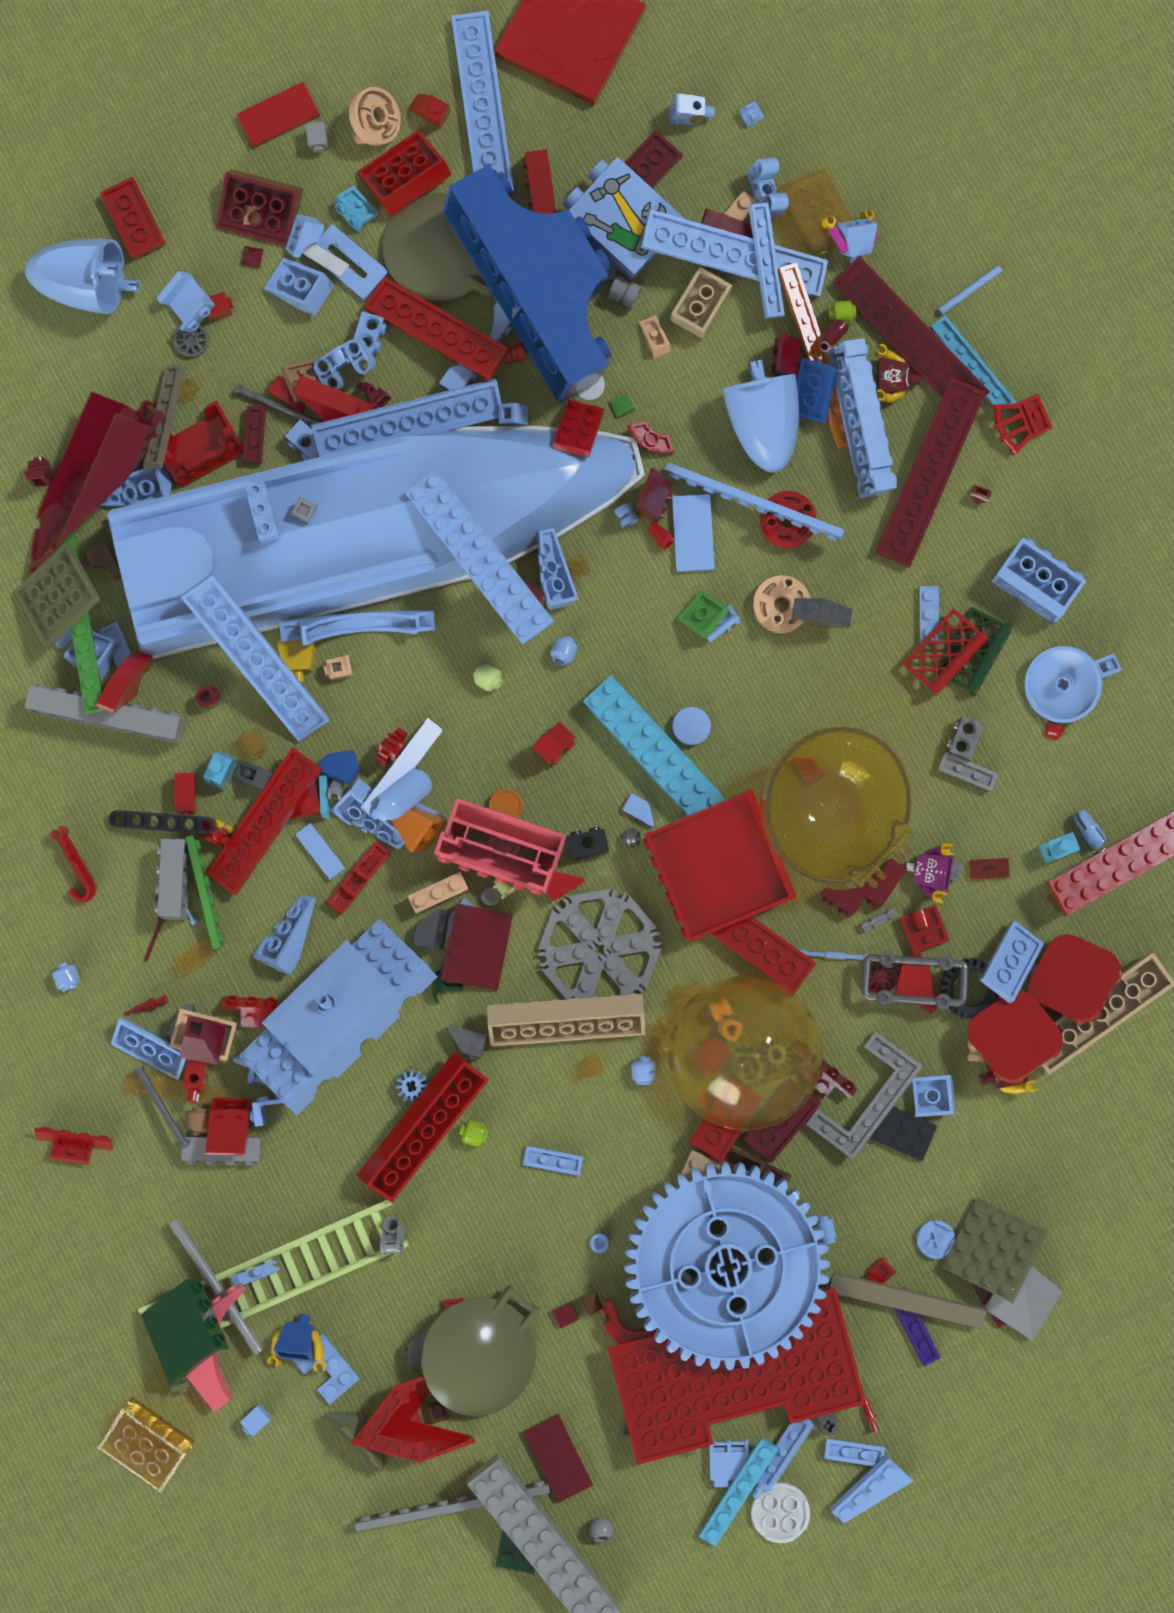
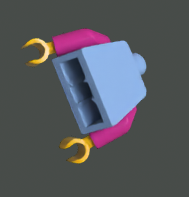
M871 210L860 212V220L838 223L836 227L834 226L836 219L833 216L821 220L822 227L830 229L829 233L840 253L850 257V265L858 256L871 254L878 238L877 223L872 220L874 212Z

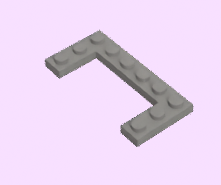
M876 1031L864 1048L895 1071L849 1132L818 1109L806 1124L852 1160L856 1158L923 1067Z

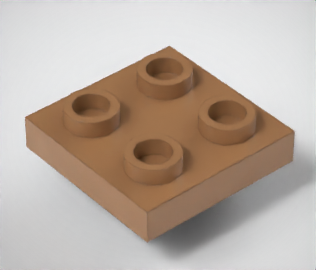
M316 358L281 367V372L294 403L302 402L293 393L300 375L321 383L314 370Z

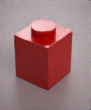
M225 292L209 297L215 304L208 315L211 322L233 315L231 308H234L231 297H227Z

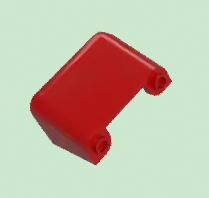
M217 400L204 408L203 414L205 419L173 436L170 433L164 463L178 485H187L243 453L244 448Z

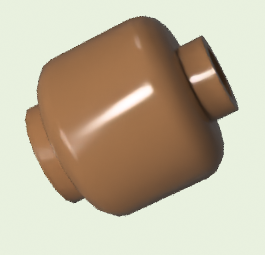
M193 1107L192 1110L187 1112L185 1128L191 1131V1135L202 1136L203 1133L208 1132L210 1115L208 1109Z

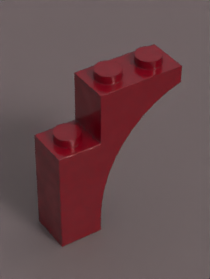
M890 858L878 875L868 883L848 890L824 888L819 896L822 897L821 901L828 906L833 904L838 907L837 911L845 917L848 915L853 916L864 898L867 899L866 903L876 909L878 906L881 908L907 868Z

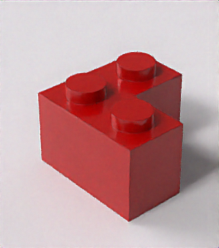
M559 721L532 748L550 767L552 764L556 765L563 758L562 753L565 750L569 752L576 745L574 742L576 737Z

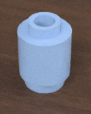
M828 1215L818 1217L819 1220L814 1227L822 1228L825 1232V1235L818 1241L825 1244L835 1243V1237L837 1236L833 1218H828Z

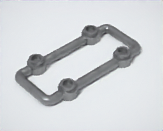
M884 951L880 955L869 954L863 961L861 993L866 1000L878 1001L883 1006L889 1005L891 1002L936 1005L942 1010L950 1006L959 1007L967 1001L969 967L965 961L954 960L948 955H943L940 958L894 956L889 951ZM871 962H880L885 967H889L893 963L938 966L943 971L950 970L952 967L961 968L959 999L950 998L946 994H940L937 997L894 995L887 990H881L879 993H869Z

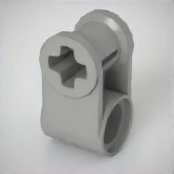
M389 1216L383 1222L382 1238L380 1241L382 1255H387V1253L402 1255L404 1252L405 1228L395 1216Z

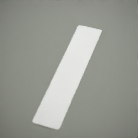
M314 243L310 244L302 252V254L338 276H341L349 267V264Z

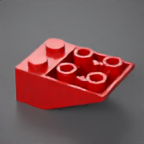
M213 1097L209 1115L205 1155L245 1156L252 1125L250 1119V1111L253 1110L252 1099Z

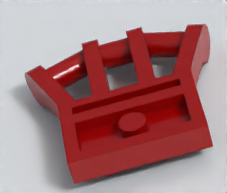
M1039 393L1015 404L992 405V410H994L995 424L993 425L1000 434V441L1005 443L1012 455L1017 454L1031 438L1053 429ZM1002 409H1017V414L1002 420ZM1020 418L1023 426L1007 432L1004 425ZM1026 431V435L1017 445L1010 439V437Z

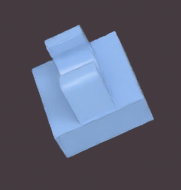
M755 101L739 110V114L747 128L764 120V115Z

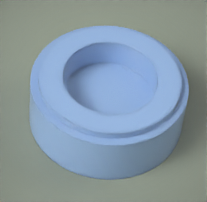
M596 1233L590 1239V1247L596 1253H603L609 1247V1239L603 1233Z

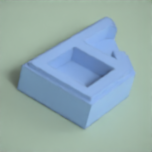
M631 793L622 810L647 825L654 827L649 803Z

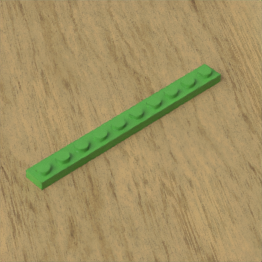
M75 535L68 536L57 549L64 542L69 543L80 561ZM88 611L71 627L84 709L87 715L106 711L96 707V703L103 691Z

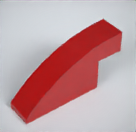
M134 650L112 675L100 695L96 707L114 713L135 698L138 694L141 677L150 670L153 656Z

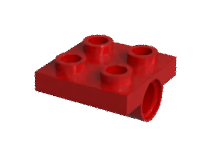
M936 904L899 918L912 953H918L950 941Z

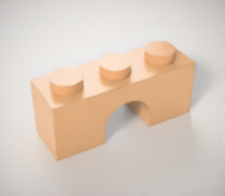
M458 872L409 895L408 898L415 913L418 915L445 900L468 892L469 888L462 873Z

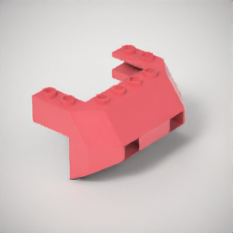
M456 798L445 832L441 831L434 854L438 861L446 864L452 862L459 865L458 869L469 872V869L477 871L476 875L487 878L489 875L495 877L494 881L501 884H506L507 881L513 883V887L524 891V888L530 889L531 893L542 896V893L547 894L567 835ZM471 830L487 835L484 845L468 840ZM523 848L538 852L535 862L521 858Z

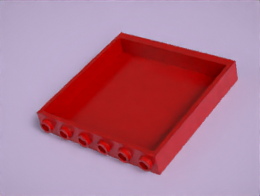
M753 789L644 834L645 838L642 839L646 850L650 849L653 855L650 857L653 867H658L660 874L657 877L661 886H666L668 891L665 893L669 904L673 903L675 910L672 913L676 922L679 920L681 922L682 928H680L683 939L687 938L689 942L797 897Z

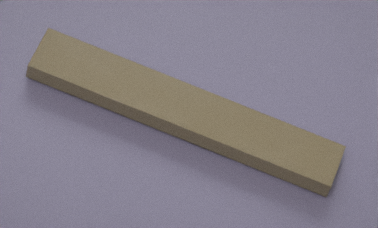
M182 365L165 367L156 406L157 410H161L164 413L165 418L162 422L158 423L156 434L148 445V452L143 463V467L146 470L163 468L185 370Z

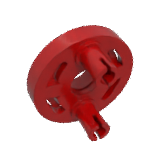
M782 491L768 499V501L776 502L778 505L817 519L816 511L811 501L798 492ZM760 512L759 525L761 532L767 541L776 547L783 549L797 548L805 544L813 535V532L808 530L809 527L804 525L802 527L795 525L785 527L779 519L774 517V514L770 512L763 514Z

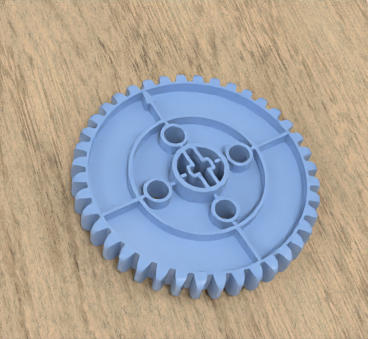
M726 1161L721 1162L719 1172L715 1171L711 1163H706L705 1174L702 1175L696 1167H691V1179L687 1180L681 1173H678L676 1175L678 1183L676 1187L665 1181L663 1183L666 1191L664 1196L657 1192L651 1194L656 1205L654 1207L648 1204L642 1205L647 1218L636 1217L634 1219L635 1225L641 1230L640 1232H630L628 1234V1238L636 1246H630L625 1249V1254L634 1259V1261L625 1263L624 1270L635 1274L626 1279V1286L638 1290L634 1291L629 1296L631 1303H642L635 1311L637 1317L644 1318L649 1316L644 1323L646 1331L658 1328L654 1335L655 1341L661 1343L668 1338L666 1348L670 1353L681 1347L680 1357L682 1360L686 1361L693 1353L696 1366H702L706 1358H708L709 1364L714 1370L718 1368L721 1360L724 1361L728 1370H733L735 1360H739L744 1369L748 1368L751 1357H754L756 1362L761 1365L764 1363L763 1353L768 1351L770 1356L777 1358L778 1345L789 1350L791 1343L788 1338L791 1335L797 1339L803 1337L798 1327L801 1324L806 1327L813 1325V1322L807 1316L809 1312L820 1313L821 1309L814 1300L825 1299L826 1293L818 1286L819 1284L829 1283L830 1279L827 1275L820 1272V1270L830 1267V1262L820 1257V1255L825 1254L829 1250L828 1245L817 1242L825 1235V1232L822 1228H812L819 1218L814 1213L806 1214L810 1208V1203L806 1200L796 1203L800 1196V1192L797 1189H791L785 1193L788 1182L784 1179L778 1180L773 1185L774 1173L771 1171H767L760 1178L758 1166L753 1165L749 1169L748 1174H746L744 1164L738 1162L734 1167V1171L731 1172ZM717 1219L723 1220V1231L719 1234L711 1233L709 1227L712 1221ZM724 1248L727 1259L732 1264L729 1265L733 1278L731 1282L728 1280L727 1272L721 1267L724 1266L721 1250ZM730 1248L739 1250L743 1257L737 1259L731 1253ZM763 1248H770L772 1250V1257L767 1262H760L758 1260V1253ZM715 1253L717 1255V1258L713 1261L714 1267L718 1274L723 1278V1282L715 1280L710 1275L716 1273L713 1266H709L711 1258L715 1255ZM740 1263H741L742 1265H744V1268H743L742 1273H741L740 1276L738 1277V1276H737V1272H740V1270H741V1267H740ZM689 1268L696 1270V1278L692 1282L686 1283L681 1280L684 1270ZM735 1297L744 1299V1306L738 1311L731 1310L729 1305Z

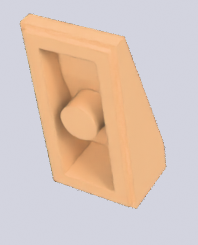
M656 315L638 322L654 358L671 352L670 343Z

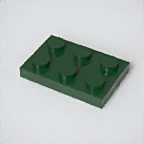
M502 1530L496 1567L534 1574L535 1568L506 1532Z

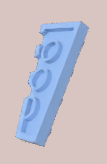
M886 1455L830 1507V1510L843 1523H846L907 1486L913 1480Z

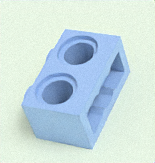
M362 311L353 338L362 339L364 342L371 341L372 344L368 348L373 357L380 351L381 342L379 341L381 335L384 336L386 333L387 325L384 318ZM371 323L378 325L374 330L368 329V326ZM354 343L353 350L357 353L359 347Z

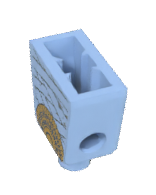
M676 94L670 105L669 124L699 125L704 117H714L715 108L714 106H706L704 97Z

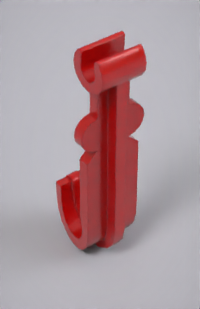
M58 826L61 834H59L58 830H52L51 836L60 844L85 888L86 894L81 896L75 888H71L68 891L76 901H90L96 895V883L71 841L68 828L66 826Z

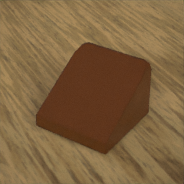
M439 1401L422 1404L424 1423L434 1424L448 1420L446 1407Z

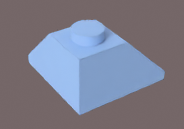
M92 631L100 680H102L111 666L116 640ZM72 642L64 654V658L78 669L74 644Z

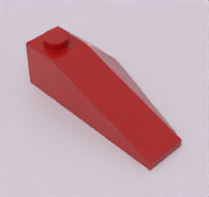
M303 375L299 376L293 391L323 422L373 410L374 407L357 397Z

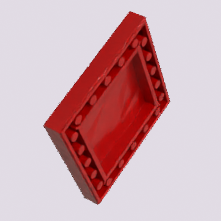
M522 0L495 49V56L594 106L646 11V4L638 0Z

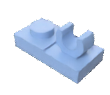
M730 604L727 606L730 611L707 637L709 642H712L724 633L726 629L732 630L730 626L734 623L740 624V618Z

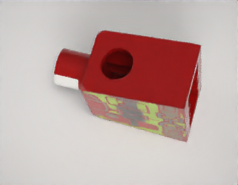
M187 1059L183 1087L188 1092L187 1102L198 1103L199 1094L206 1093L211 1064Z

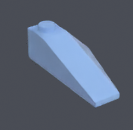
M358 778L345 791L342 799L338 800L330 811L349 825L353 823L361 827V831L365 833L369 831L377 835L379 840L396 849H400L405 843L391 820H374L360 809L373 789Z

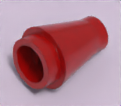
M653 522L648 527V531L659 548L666 550L674 543L673 534L658 525L657 522Z

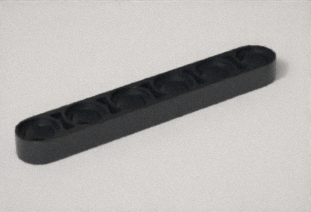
M114 810L109 815L110 824L113 827L197 834H212L217 828L215 819L205 816ZM118 813L123 818L120 824L115 822V816ZM135 815L140 817V823L137 826L132 822V818ZM153 816L158 819L155 827H152L150 824V819ZM171 817L175 819V826L173 828H170L167 824L168 819ZM187 819L193 821V827L190 830L185 826ZM206 820H209L211 823V828L208 831L203 828V823Z

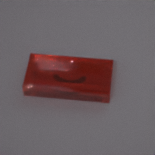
M1009 858L969 860L971 880L1010 877Z

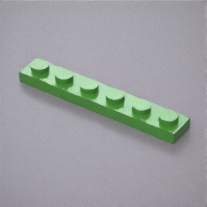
M195 835L185 838L213 950L222 948L224 937L223 933L219 932L217 926L220 924L219 916L217 913L214 914L213 906H215L214 896L209 894L208 887H211L209 876H205L204 873L206 868L205 859L200 857L199 850L202 849L200 839H196Z

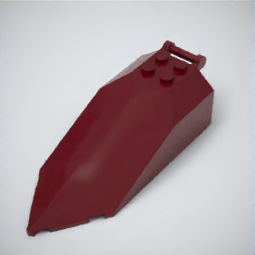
M93 391L90 392L38 509L37 518H41L39 529L35 528L29 572L33 573L50 554L129 478L142 461L143 456L148 452V445L151 439L156 434L158 423L162 422L165 418L164 413L161 410L155 409L152 402L149 400L142 401L137 411L124 403ZM147 412L151 414L150 420L146 417Z

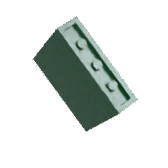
M200 1278L184 1280L141 1314L169 1385L185 1383L188 1380L187 1374L217 1351L229 1349Z

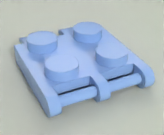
M727 1439V1441L713 1442L714 1445L709 1446L710 1480H714V1487H728V1480L733 1481L749 1456V1439H744V1441H731V1439ZM731 1445H744V1446L731 1447Z

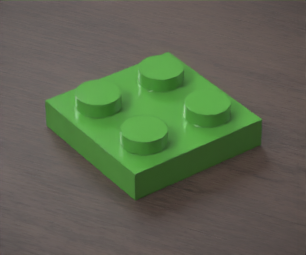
M701 590L677 619L680 623L706 639L730 610L727 606Z

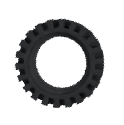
M962 959L967 963L969 971H976L981 974L984 973L988 963L980 959ZM952 967L943 973V979L941 978L940 992L955 999L953 986L955 980L961 975V968ZM988 987V994L981 1003L974 1006H950L948 1009L958 1017L970 1018L972 1020L978 1013L998 1001L1000 996Z

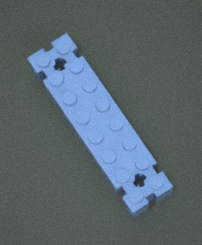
M864 338L843 341L837 347H833L828 351L830 364L838 366L835 387L854 474L858 477L859 483L857 488L860 499L879 496L886 493V491L897 488V478L894 473H891L890 469L893 460L889 454V442L884 431L885 424L881 417L880 402L877 399L876 383L872 376V365L866 359L868 346L865 344Z

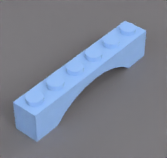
M497 302L494 306V321L490 338L502 344L501 340L503 337H508L513 328ZM521 306L517 307L516 309L513 308L512 319L521 309ZM458 365L449 368L439 382V386L442 390L448 391L468 386L472 381L475 382L479 376Z

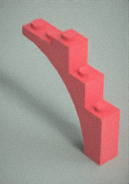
M242 1282L237 1286L235 1284L231 1285L225 1290V1295L222 1297L218 1295L210 1301L219 1325L230 1305L245 1291L246 1287ZM217 1352L186 1375L214 1412L229 1402L233 1396L221 1372Z

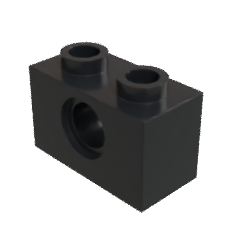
M600 826L589 828V832L582 833L581 830L570 833V836H567L572 860L609 853L605 829H600ZM585 838L593 840V845L590 848H585L582 845V841Z

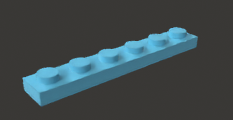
M946 315L930 327L946 346L991 391L986 398L992 405L1016 403L1014 398ZM1002 409V414L1005 413L1008 409Z
M760 1437L699 1532L700 1538L716 1547L778 1451V1446Z

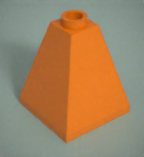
M413 806L401 817L391 821L409 851L414 853L424 851L429 847L447 819Z

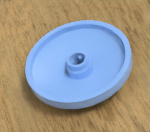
M1057 646L1040 653L1030 664L1025 677V692L1033 709L1042 717L1059 723L1073 722L1088 715L1099 702L1103 689L1102 674L1095 660L1085 651L1072 646Z

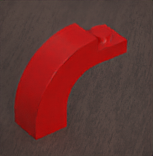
M612 1298L604 1301L605 1306L602 1307L606 1318L610 1317V1320L604 1322V1326L611 1338L618 1344L655 1335L656 1329L646 1331L645 1328L640 1330L627 1328L619 1320Z

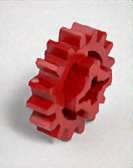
M400 727L394 733H388L379 745L380 754L376 761L384 767L390 761H395L406 747L404 740L408 733Z

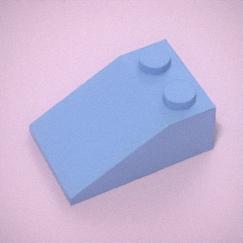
M283 257L264 289L295 308L316 316L333 289L334 284L324 273Z

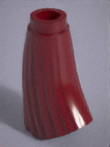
M836 319L827 325L820 338L819 348L821 351L827 352L831 350L849 329L846 322Z

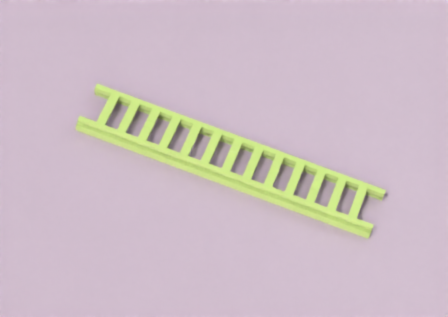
M389 1200L380 1202L215 1275L218 1281L228 1277L230 1284L233 1285L231 1276L243 1270L253 1269L255 1265L261 1262L268 1263L273 1261V1257L282 1254L295 1288L285 1291L276 1272L271 1274L270 1278L278 1295L267 1299L260 1280L252 1282L260 1303L249 1307L243 1293L237 1300L242 1310L239 1313L244 1319L387 1256L382 1255L380 1250L374 1251L361 1219L371 1215L382 1238L383 1220L379 1211L393 1204ZM352 1222L367 1254L366 1257L359 1260L356 1259L343 1226ZM334 1230L349 1262L348 1265L339 1268L325 1234ZM318 1238L331 1269V1272L323 1276L319 1272L307 1243ZM404 1239L405 1248L409 1246V1242L407 1239ZM298 1246L301 1248L314 1279L304 1284L289 1251ZM206 1280L201 1281L204 1288L209 1286ZM159 1300L139 1308V1313L143 1314ZM227 1311L220 1327L223 1328L234 1323Z

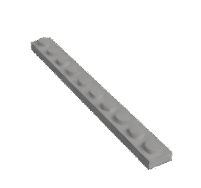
M544 1480L535 1481L532 1483L533 1485L526 1486L532 1496L550 1493L549 1483H544ZM466 1495L455 1498L456 1501L448 1502L447 1499L437 1501L436 1505L429 1506L428 1503L417 1505L416 1509L409 1510V1507L397 1509L398 1512L390 1514V1511L378 1513L376 1517H371L370 1515L360 1516L359 1520L355 1522V1529L358 1532L483 1507L484 1505L476 1495L471 1498H467Z

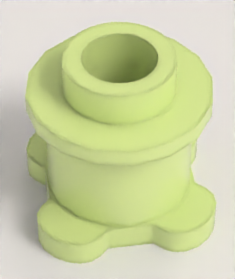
M494 881L496 885L493 888L499 891L503 900L517 890L510 882L506 881V884H501Z

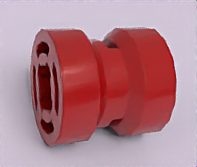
M521 342L515 343L512 348L508 345L506 346L510 350L505 357L507 365L513 364L514 360L525 361Z

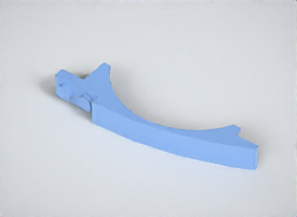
M381 611L316 616V618L279 621L281 642L301 640L303 645H308L323 638L356 632L391 631L417 634L420 631L435 630L434 611Z

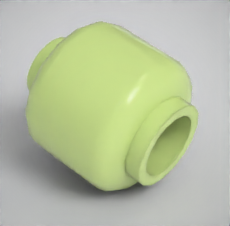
M490 664L478 666L473 675L475 684L488 692L498 689L503 682L501 671Z

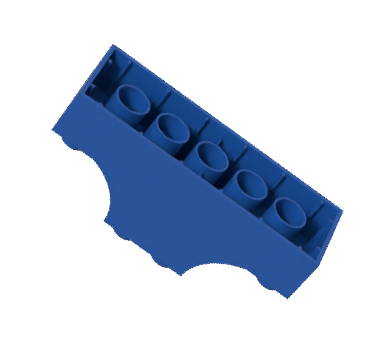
M490 164L449 186L442 211L494 298L510 321L512 328L557 403L560 404L596 384L609 364L607 360L611 357L609 346L602 337L594 339L588 329L587 306L598 295L608 277L606 271L610 270V263L601 249L594 251L587 240L591 236L590 229L581 216L574 219L569 209L559 213L542 214L521 207L508 196L512 192V187L506 175L502 171L495 174ZM521 306V309L512 319L513 308L516 309Z

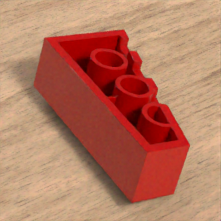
M547 149L525 152V157H522L523 169H527L528 176L524 178L526 188H530V195L527 196L529 207H532L533 212L556 213Z

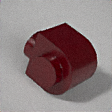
M208 685L197 691L196 701L201 707L208 709L220 704L218 699L221 696L217 688L213 689L211 685Z

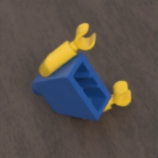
M299 1314L297 1323L286 1322L284 1327L273 1336L271 1345L272 1356L267 1360L269 1365H273L274 1359L276 1360L275 1367L281 1366L282 1359L314 1362V1359H316L317 1362L314 1364V1370L316 1372L319 1371L318 1364H322L323 1372L327 1370V1363L322 1360L324 1358L323 1343L319 1333L314 1329L313 1325L309 1324L310 1317L308 1315Z

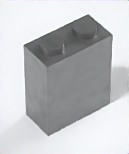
M794 598L792 617L820 628H850L853 609L825 598Z

